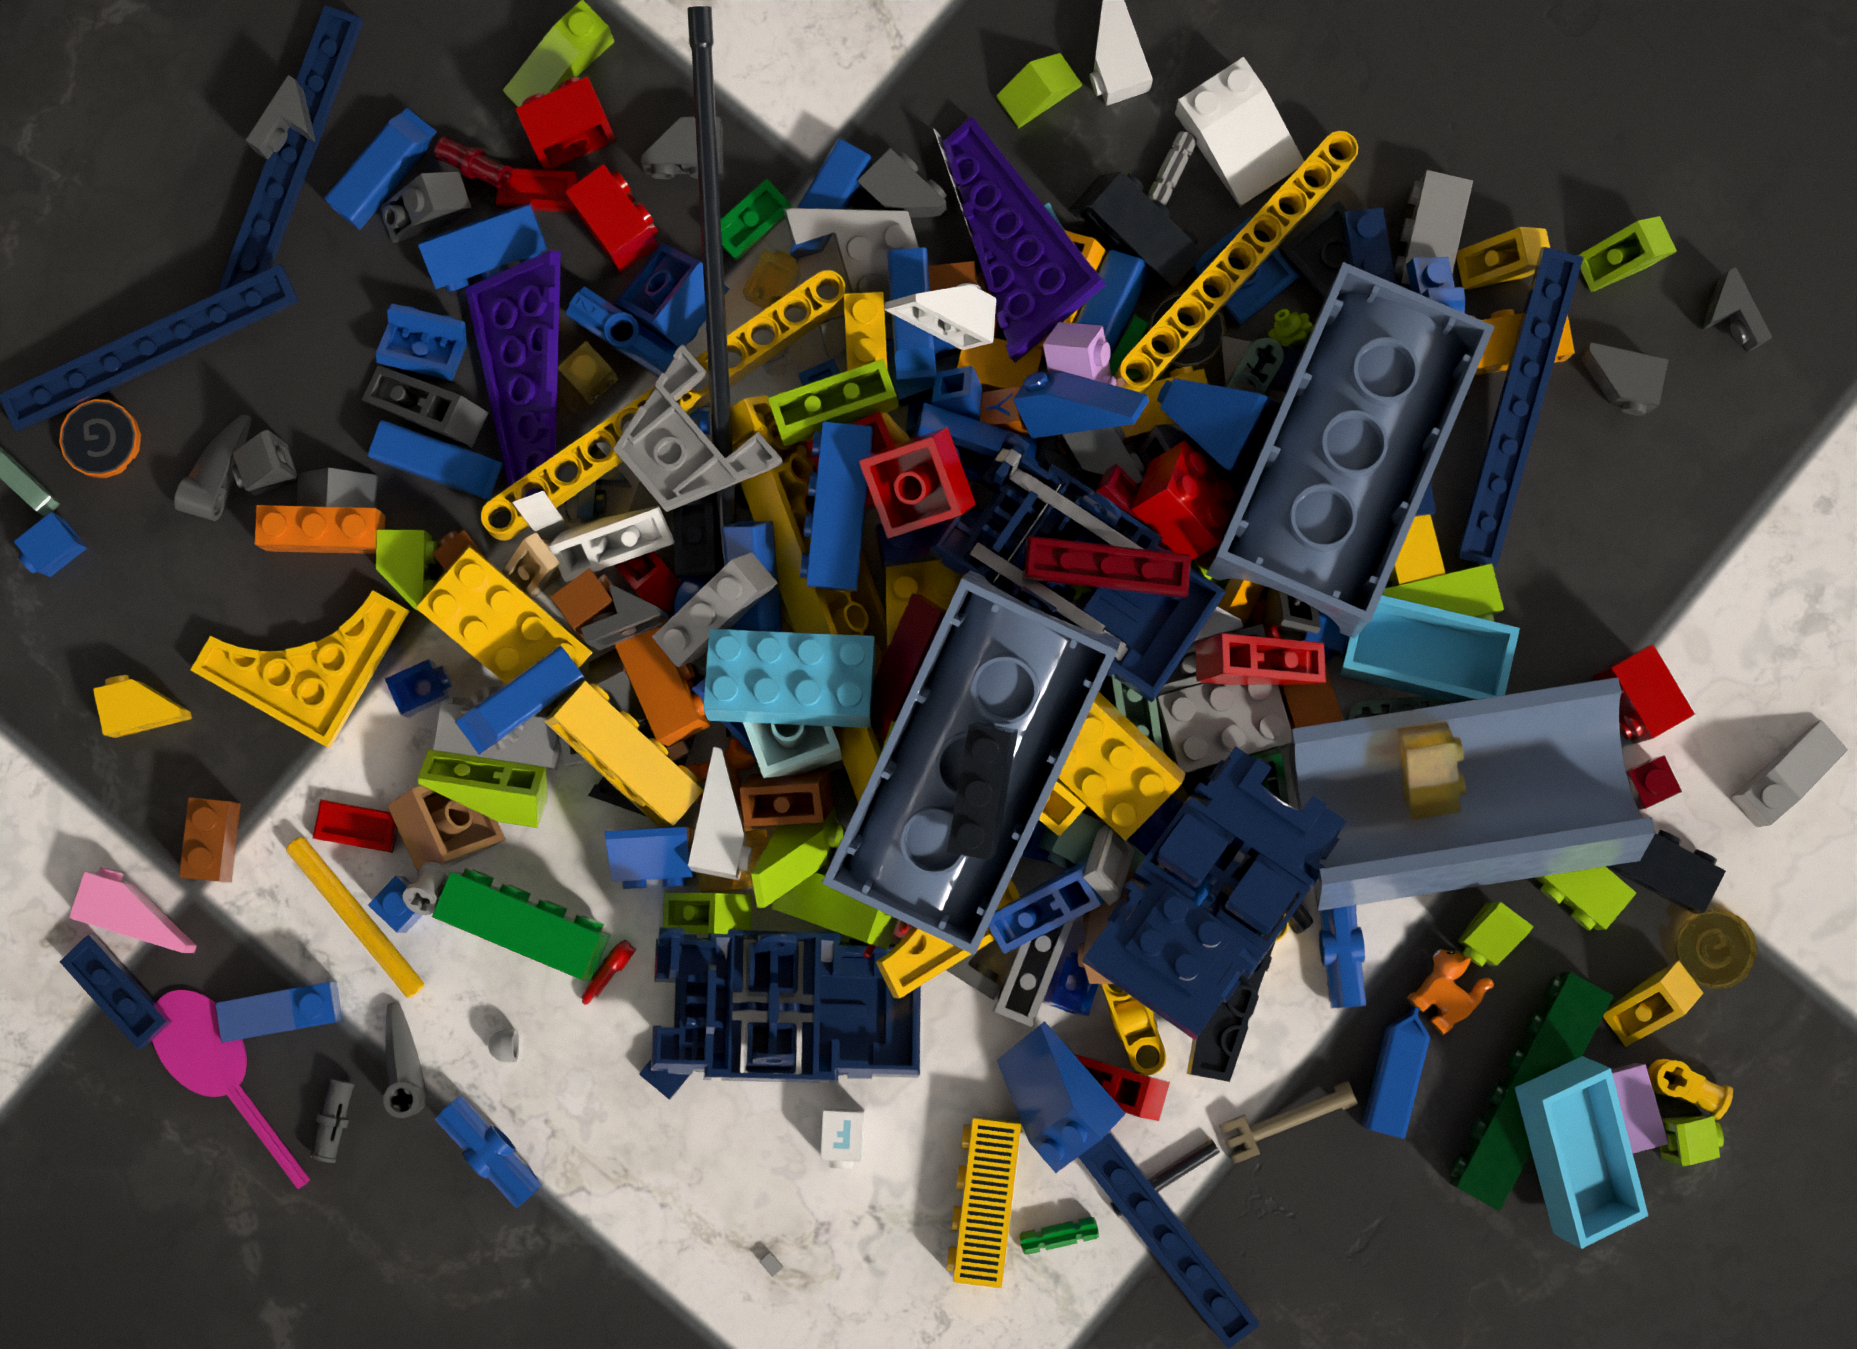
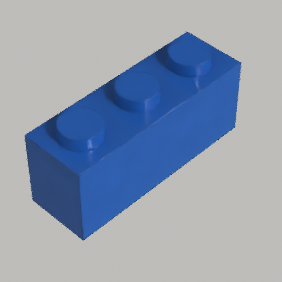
M531 202L427 238L418 244L435 289L445 286L447 292L469 285L467 280L469 277L482 273L483 278L487 279L505 271V264L517 260L523 263L540 255L548 247Z
M924 402L911 439L948 427L966 478L978 482L1001 449L1004 438L1009 431ZM1015 433L1030 444L1027 455L1035 459L1037 440Z

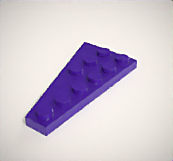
M971 116L942 143L954 181L961 193L964 203L962 207L971 225L974 235L972 239L988 290L996 298V316L1005 334L1009 357L1016 363L1050 334L1058 322H1064L1107 284L981 125Z
M549 250L465 288L509 487L555 455L561 251ZM532 488L526 493L525 497L544 490Z

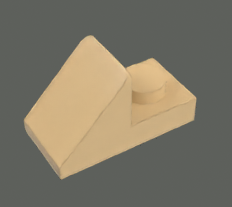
M537 533L528 536L522 541L501 571L533 599L562 576L558 568L560 562L549 548L551 543L547 539L542 540Z

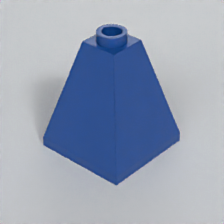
M1175 378L1173 382L1170 380L1165 382L1157 398V402L1161 403L1160 408L1222 467L1240 475L1244 474L1279 406V403L1260 393Z

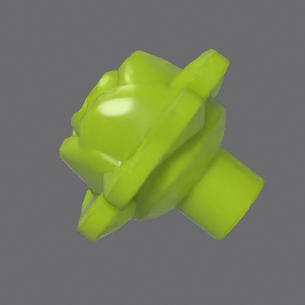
M1282 309L1275 314V328L1268 332V336L1277 341L1284 349L1293 350L1295 347H1301L1306 342L1308 333L1312 330L1313 325L1309 322L1310 317L1307 313L1299 315L1297 312H1292L1290 314L1287 309Z

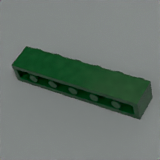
M1561 972L1559 977L1554 975L1544 991V997L1548 998L1541 1012L1536 1010L1530 1017L1525 1027V1032L1529 1035L1522 1048L1516 1046L1509 1056L1506 1067L1510 1070L1503 1084L1497 1082L1491 1090L1487 1099V1103L1491 1106L1484 1119L1479 1117L1475 1121L1468 1135V1139L1472 1140L1465 1155L1460 1153L1456 1157L1449 1171V1175L1453 1176L1449 1183L1450 1185L1498 1211L1502 1209L1532 1152L1515 1087L1581 1057L1614 997L1571 972Z

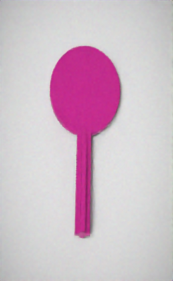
M175 990L163 995L156 1004L172 1022L152 1041L157 1055L165 1068L179 1083L195 1093L209 1097L227 1095L295 1187L300 1189L302 1186H305L311 1179L240 1086L247 1068L245 1045L243 1039L221 1043L216 1002L203 994L190 990Z

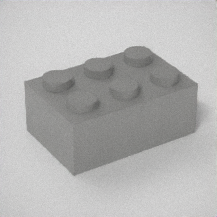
M1204 683L1156 697L1164 753L1186 773L1185 775L1217 767L1221 760L1226 761L1235 746L1251 756L1276 748L1282 749L1291 744L1292 731L1278 685Z

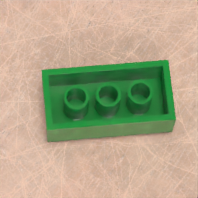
M465 868L463 873H450L432 918L577 979L588 980L593 978L611 936L602 931L603 923L584 915H576L575 919L565 916L567 908L541 899L536 904L528 900L531 895L530 892L503 883L498 888L492 885L494 877L474 869Z

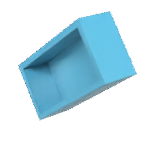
M1382 595L1371 622L1355 638L1348 636L1339 676L1450 703L1503 696L1506 692L1520 628Z
M709 629L703 706L708 721L872 728L876 665L874 636Z
M1581 1056L1515 1087L1554 1235L1582 1249L1648 1216L1611 1068Z

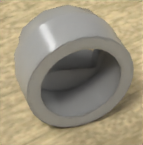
M502 1030L496 1032L488 1043L490 1054L501 1062H516L519 1055L518 1031Z

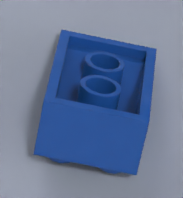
M1045 1021L997 1060L1029 1143L1055 1173L1102 1140L1126 1114Z

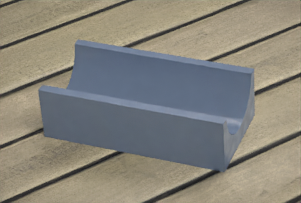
M1343 262L1328 290L1227 524L1221 544L1218 545L1206 575L1219 581L1227 578L1250 581L1288 594L1330 617L1339 626L1340 633L1355 638L1372 620L1495 326Z
M970 570L961 579L822 884L975 955L1115 658L1121 640L1107 633L1101 634L1080 628L1044 613L1003 592L988 582L984 576ZM975 722L1018 729L997 854L990 860L947 852L968 728L970 724Z
M1618 677L1292 729L1289 763L1298 810L1302 811L1314 795L1327 804L1326 807L1347 821L1337 836L1340 840L1326 860L1321 859L1319 862L1325 868L1319 869V878L1313 885L1318 911L1640 861L1655 835L1652 817L1644 818L1639 812L1626 774L1619 729V703L1622 691Z

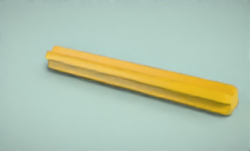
M304 837L294 839L286 847L288 855L404 996L412 998L418 994L425 986L422 979Z

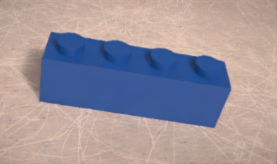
M823 422L822 432H814L812 456L819 457L818 473L810 472L808 496L815 497L814 513H806L804 537L811 538L810 554L802 553L800 578H807L806 585L808 588L857 593L868 489L859 461L871 454L872 426Z

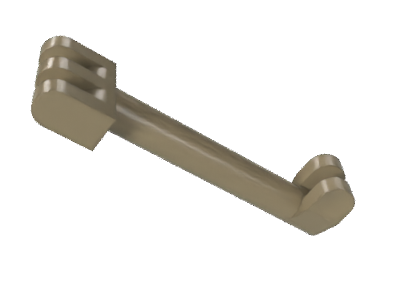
M1349 1081L1334 1086L1335 1093L1252 1126H1249L1245 1114L1218 1125L1221 1133L1230 1132L1235 1128L1239 1132L1238 1135L1225 1140L1227 1148L1244 1144V1150L1237 1151L1231 1155L1234 1164L1259 1155L1260 1150L1256 1143L1258 1140L1339 1108L1345 1110L1358 1105Z

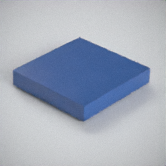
M1251 217L1247 218L1201 256L1190 269L1196 278L1205 271L1252 219ZM1254 231V235L1258 240L1270 242L1263 231ZM1276 248L1222 308L1234 323L1240 327L1297 281L1300 275ZM1233 257L1228 258L1233 268L1237 270L1245 269L1241 260ZM1211 285L1204 286L1213 298L1220 297L1219 291Z

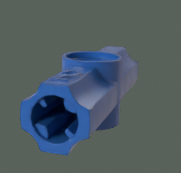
M585 286L575 294L569 303L565 313L567 317L609 344L616 353L625 355L659 378L662 373L665 374L674 360L673 355L677 348L638 323L632 315L620 311ZM622 326L632 327L634 331L629 340L619 342L614 339V334L618 328Z
M1356 905L1320 911L1322 930L1319 931V949L1322 965L1326 966L1330 1008L1366 1005L1362 963L1365 961V946L1361 927L1357 925Z
M460 1095L450 1103L435 1119L439 1126L463 1150L462 1155L467 1163L481 1177L489 1178L516 1209L544 1184L515 1153L516 1148L511 1140L498 1127L493 1124L489 1125L463 1095Z

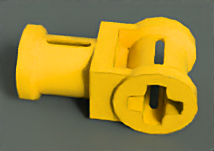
M1658 1059L1647 1068L1655 1093L1672 1096L1684 1102L1694 1104L1709 1111L1710 1115L1715 1116L1716 1120L1722 1118L1731 1104L1733 1098V1088L1727 1084L1719 1086L1706 1080V1077L1691 1071L1689 1066L1681 1061ZM1666 1071H1669L1670 1075L1675 1077L1673 1084H1669V1081L1663 1078Z

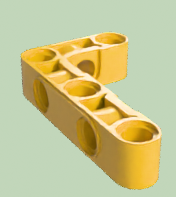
M1287 923L1286 926L1283 928L1281 934H1279L1276 941L1284 937L1288 930L1289 923ZM1100 984L1108 1005L1107 1009L1119 1041L1122 1042L1132 1068L1144 1075H1154L1161 1071L1167 1057L1157 1030L1158 1026L1153 1011L1125 991L1114 992L1108 984ZM1144 1045H1152L1157 1050V1061L1151 1067H1141L1136 1060L1137 1051Z

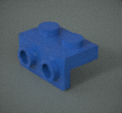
M391 303L387 310L388 325L376 351V362L452 382L467 347L465 322L448 315L440 316L418 310L412 306H401Z

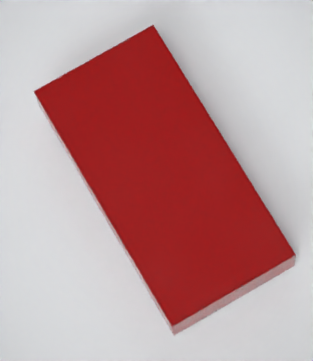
M512 168L510 171L512 172V178L509 184L504 189L497 188L496 206L498 208L511 209L531 202L534 211L575 213L565 191L578 183V173L575 171Z
M320 799L313 839L393 853L398 828L391 812Z

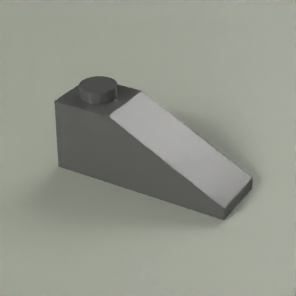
M379 365L362 398V401L470 448L473 447L488 415L487 411L461 395Z

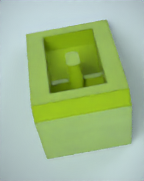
M1061 53L1029 62L996 95V98L1019 129L1082 86V83Z

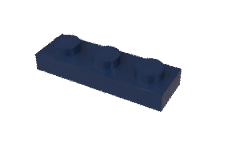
M88 934L59 961L136 1049H144L172 1022L95 934Z

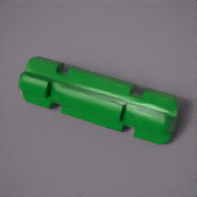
M1094 1217L1078 1219L1079 1223L1075 1224L1069 1221L1043 1227L1040 1232H1035V1229L1022 1232L1019 1236L1022 1251L1024 1254L1029 1255L1040 1252L1041 1248L1051 1250L1077 1244V1240L1083 1239V1242L1097 1239L1099 1237L1097 1222Z

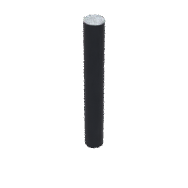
M1210 1139L1150 1177L1149 1180L1158 1191H1161L1219 1154L1220 1151L1214 1141ZM1111 1202L1110 1205L1117 1216L1123 1215L1114 1202Z

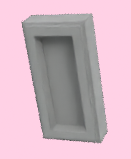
M1107 824L1097 831L1083 878L1108 905H1111L1121 898L1135 851Z

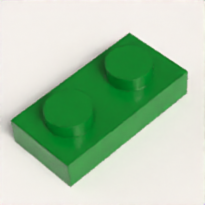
M768 179L763 181L721 219L722 248L735 262L741 259L786 218L783 209L793 208Z

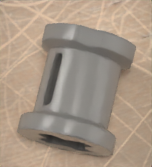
M429 861L423 863L417 872L418 878L415 883L409 885L403 892L402 897L406 906L419 915H431L436 908L438 898L442 894L450 871L437 862Z

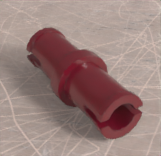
M447 136L442 137L435 147L434 153L437 160L460 169L461 173L470 179L477 177L498 189H504L512 178V172H510L512 167L487 157L480 148H468Z

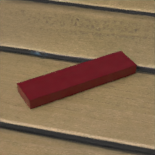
M1028 536L1026 538L1022 579L1185 598L1188 596L1191 555Z

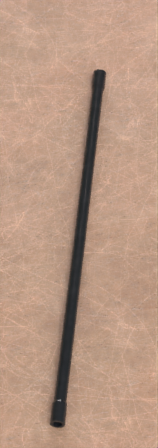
M694 6L688 7L687 12L689 45L692 50L712 444L724 458H727L733 453L712 59V47L714 44L712 7ZM735 484L715 492L719 571L725 567L722 527L737 523ZM725 726L726 737L736 738Z

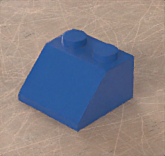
M662 242L619 296L615 304L676 348H679L682 344L686 346L696 337L698 329L706 320L703 263ZM724 284V290L726 295V293L730 289Z
M688 827L605 831L612 881L622 882L623 889L647 888L646 880H662L663 887L687 886L686 878H696V872L688 867L694 830Z

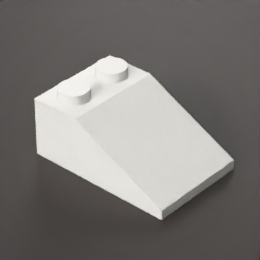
M1244 57L1178 99L1175 115L1187 132L1197 138L1196 145L1240 208L1294 173L1304 162L1266 88Z

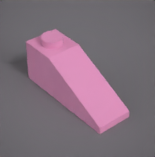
M100 867L98 873L84 872L69 918L181 953L195 952L197 945L136 885L122 881L124 873Z

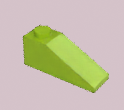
M581 0L550 29L503 89V92L517 107H520L522 102L532 95L539 93L546 95L558 90V86L562 82L577 77L615 42L609 26L584 0Z
M1492 563L1386 588L1382 593L1383 596L1493 622V615L1504 610Z
M428 749L417 778L418 784L501 823L538 828L547 802L546 767Z
M835 807L824 822L777 826L751 873L757 907H767L829 863L835 849L839 847L843 838V828L841 824H837Z

